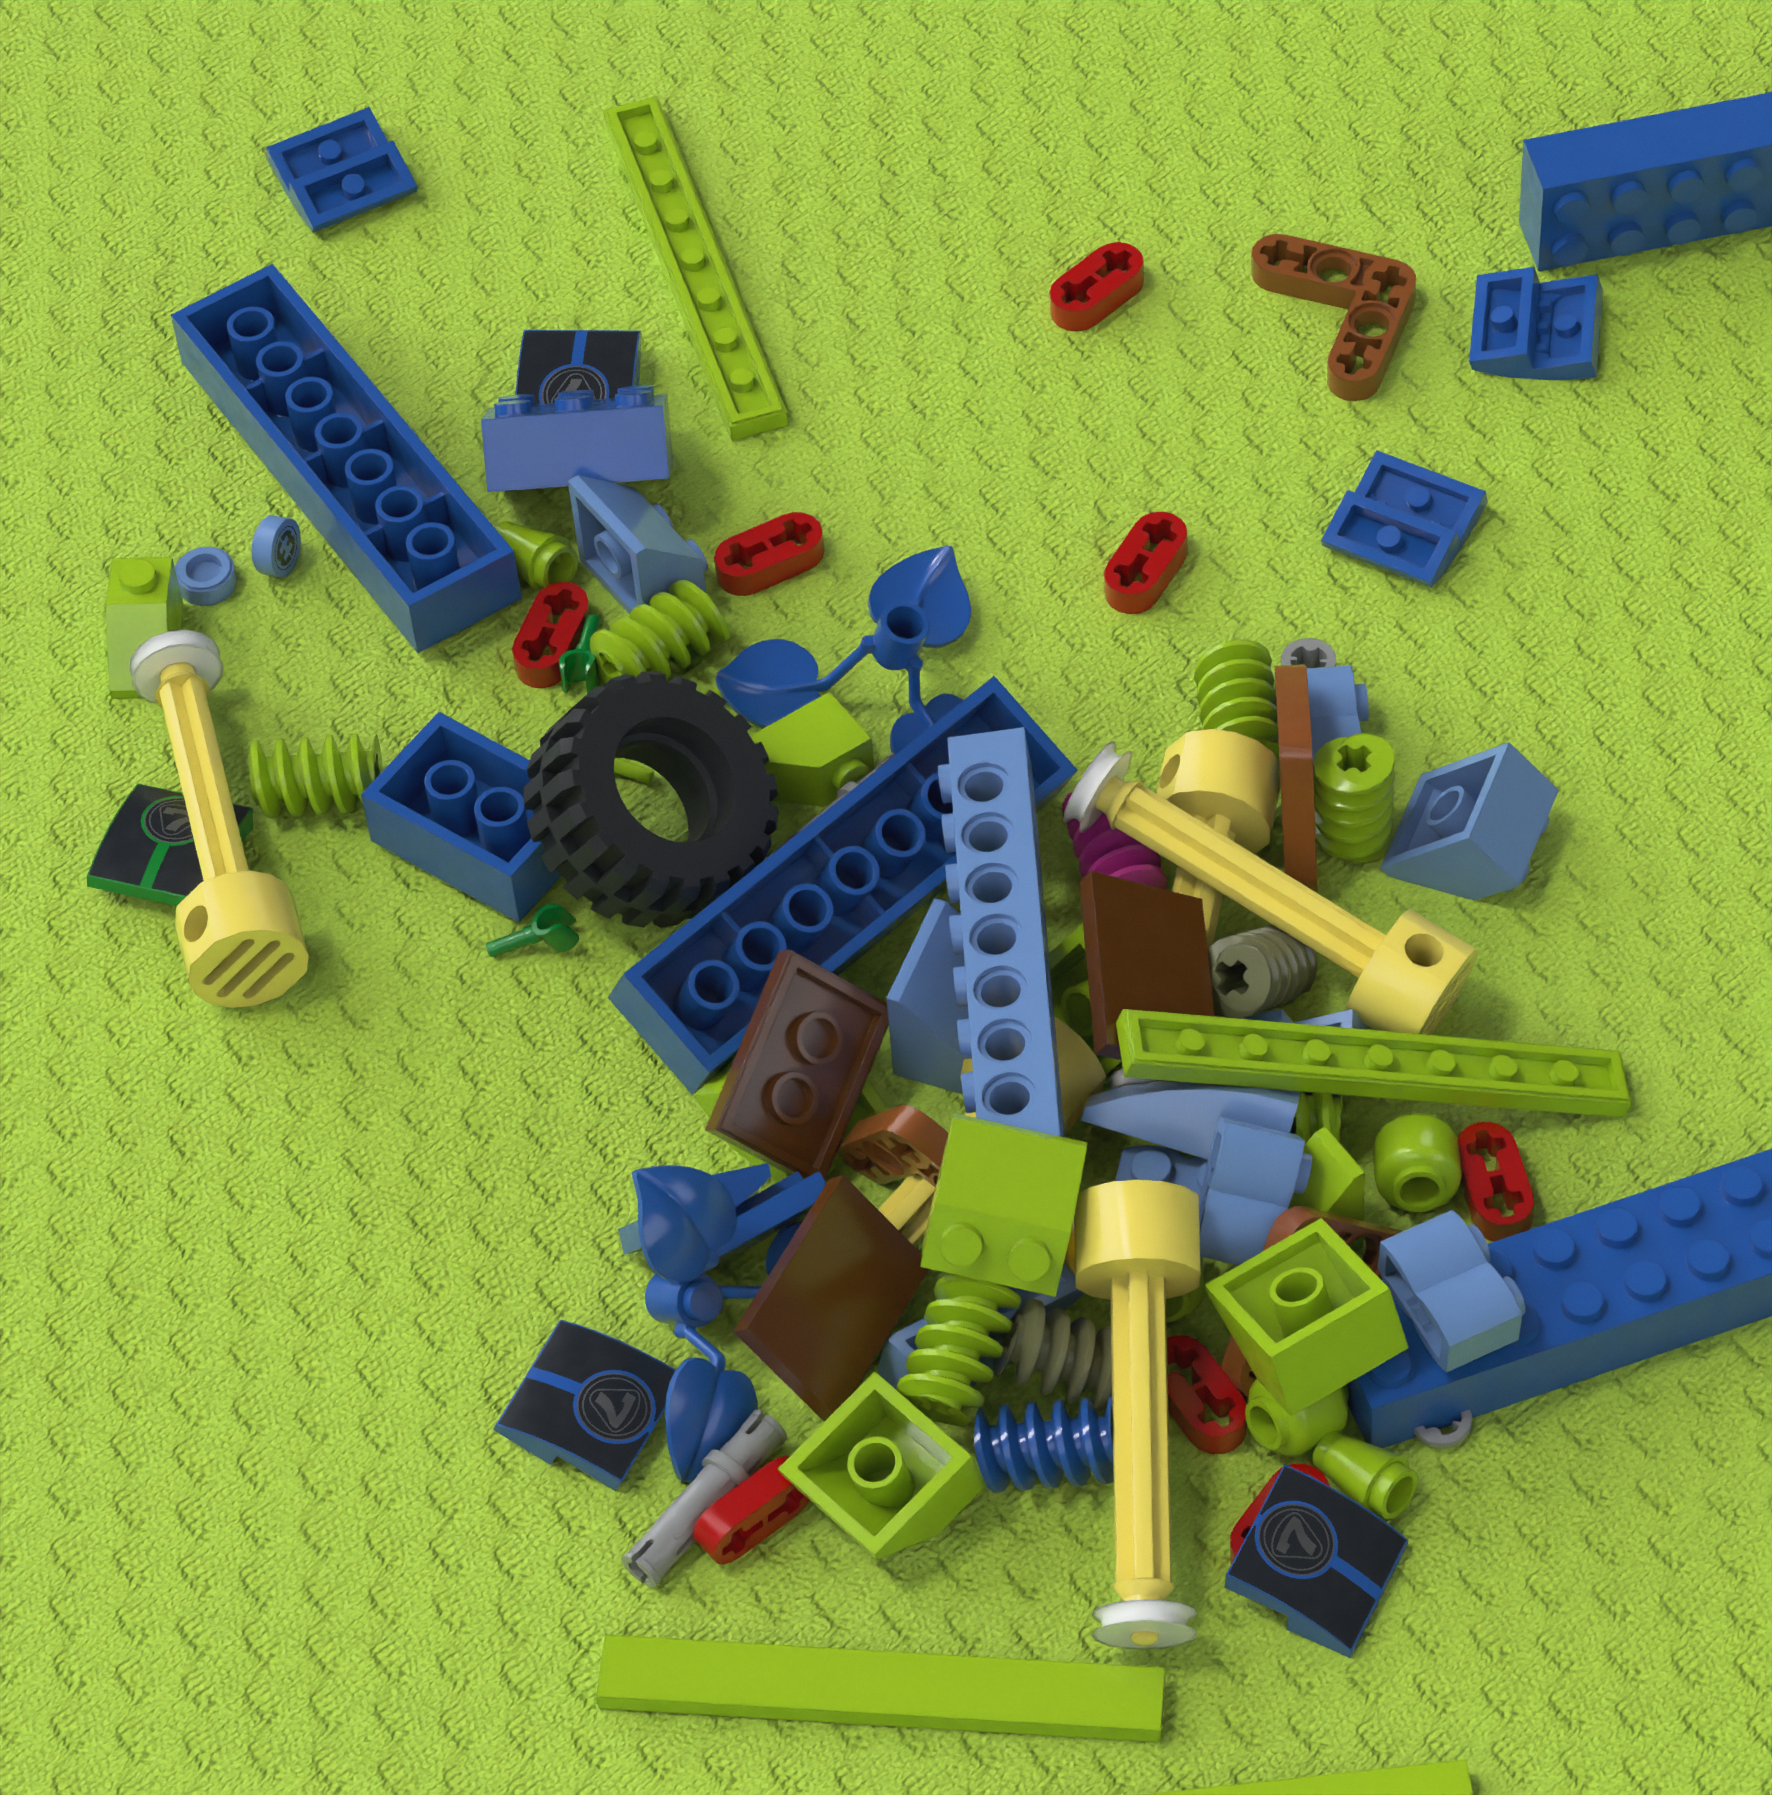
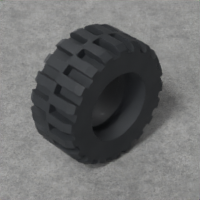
M641 672L636 678L632 675L624 674L610 679L602 687H595L549 728L540 739V747L531 755L527 767L528 778L532 780L524 786V806L526 810H533L534 816L527 821L533 842L541 841L545 853L541 856L542 861L550 873L555 870L560 873L567 882L563 888L576 900L584 896L593 902L591 906L592 911L608 919L612 918L616 913L621 914L622 922L626 925L644 928L653 921L655 926L663 928L678 925L686 918L692 919L765 859L772 846L769 835L777 830L778 807L770 804L778 796L776 779L774 774H767L764 765L769 761V756L762 742L755 744L747 732L752 726L741 713L734 717L724 708L727 701L711 690L703 694L696 690V682L679 676H675L670 682H666V675L660 672ZM615 758L631 759L645 764L669 782L678 794L686 812L688 821L687 843L662 838L646 829L631 815L623 803L616 786L614 776Z

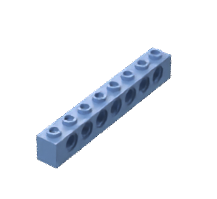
M1024 727L948 737L949 764L938 765V776L943 804L952 802L953 813L942 815V828L946 852H956L957 863L948 864L945 866L950 903H960L961 914L949 916L954 954H964L965 966L953 967L958 1007L968 1006L969 1013L968 1019L957 1020L962 1060L972 1059L973 1072L961 1073L966 1113L976 1112V1118L1065 1137L1033 772Z

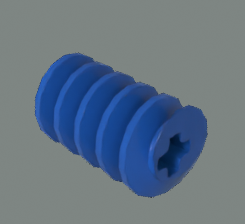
M1112 1396L1108 1398L1105 1416L1100 1417L1097 1416L1090 1398L1081 1399L1078 1418L1075 1419L1070 1418L1063 1400L1054 1401L1050 1421H1043L1036 1402H1029L1027 1404L1023 1423H1016L1010 1405L1004 1404L1000 1406L997 1424L990 1425L983 1407H979L975 1418L974 1445L978 1466L987 1488L993 1493L1003 1492L1007 1489L1010 1479H1012L1016 1488L1020 1491H1026L1033 1488L1038 1476L1042 1485L1047 1489H1052L1060 1486L1064 1473L1074 1487H1079L1087 1484L1091 1471L1101 1485L1113 1483Z

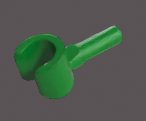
M588 615L586 617L579 644H577L576 648L565 652L559 658L562 690L564 693H568L569 686L576 681H586L587 694L595 687H599L596 658L590 651V637L599 630L601 623L600 618L596 615Z
M546 904L534 915L532 925L487 942V951L492 958L528 944L533 945L542 940L557 952L569 951L579 941V935L569 927L576 922V918L559 905Z

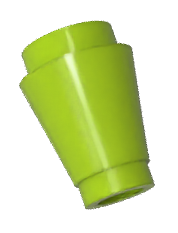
M509 521L502 522L495 528L514 550L518 575L536 591L540 592L541 589L553 583L571 582L578 568V555L571 547L567 538L513 524Z
M1331 1431L1324 1435L1313 1453V1464L1320 1468L1349 1498L1377 1516L1381 1515L1385 1519L1395 1518L1408 1506L1415 1494L1418 1476L1415 1471L1409 1468L1407 1458L1351 1436L1343 1435L1339 1431Z

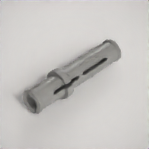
M754 1410L737 1433L720 1450H711L701 1463L704 1468L693 1482L673 1501L641 1540H638L630 1551H627L621 1558L622 1563L630 1574L639 1582L643 1583L645 1580L648 1587L655 1588L671 1566L695 1542L693 1528L704 1511L757 1472L761 1465L788 1439L783 1427L769 1414L764 1417L763 1411Z

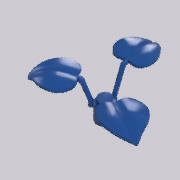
M952 546L934 548L912 555L895 564L878 577L872 586L868 598L870 617L877 624L874 634L872 636H864L860 645L826 677L817 680V662L805 648L795 642L784 639L765 640L744 649L729 665L717 672L716 685L721 695L737 714L741 713L746 721L763 729L821 697L819 692L832 688L867 654H873L877 662L886 669H906L908 671L909 704L914 712L899 717L892 727L890 749L896 755L963 701V699L953 694H940L931 699L925 706L920 695V671L923 661L919 658L922 647L939 648L957 641L967 629L971 617L969 595L961 579Z
M659 1165L641 1168L632 1172L638 1200L640 1246L649 1267L655 1273L646 1288V1308L651 1317L656 1321L676 1325L674 1330L675 1336L687 1339L709 1359L708 1361L695 1357L684 1360L674 1372L666 1395L665 1421L671 1462L678 1480L691 1482L704 1468L701 1462L711 1450H720L737 1433L754 1410H758V1401L751 1380L743 1372L724 1370L726 1364L725 1356L700 1335L696 1328L706 1326L719 1315L724 1299H754L762 1286H720L710 1276L701 1274L718 1265L719 1259L715 1250L725 1246L732 1239L736 1231L737 1218L732 1196L720 1180L704 1171L678 1165ZM803 1221L787 1225L778 1232L772 1241L766 1257L768 1276Z

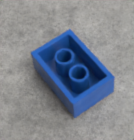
M653 385L618 388L615 398L594 400V390L565 391L558 393V398L554 399L555 403L535 404L533 394L503 396L498 398V402L494 403V407L489 408L481 419L487 492L568 486V480L577 475L613 483L666 479L670 477L673 468L667 394L654 395Z
M438 712L361 794L372 842L519 923L561 877L557 870L550 873L541 859V856L545 853L541 841L533 842L527 821L534 816L533 810H526L524 806V786L532 780L528 778L527 774L530 760L441 712Z

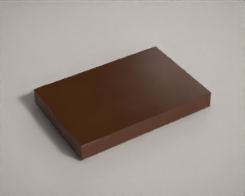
M1090 871L1079 881L1095 1054L1122 1060L1116 1028V1021L1122 1009L1215 1017L1202 899Z
M792 950L779 951L705 1131L769 1163L788 1175L798 1171L804 1180L819 1171L825 1180L889 1026L887 1003Z
M844 1175L829 1179L733 1332L823 1421H826L855 1392L929 1269L920 1267L922 1254Z

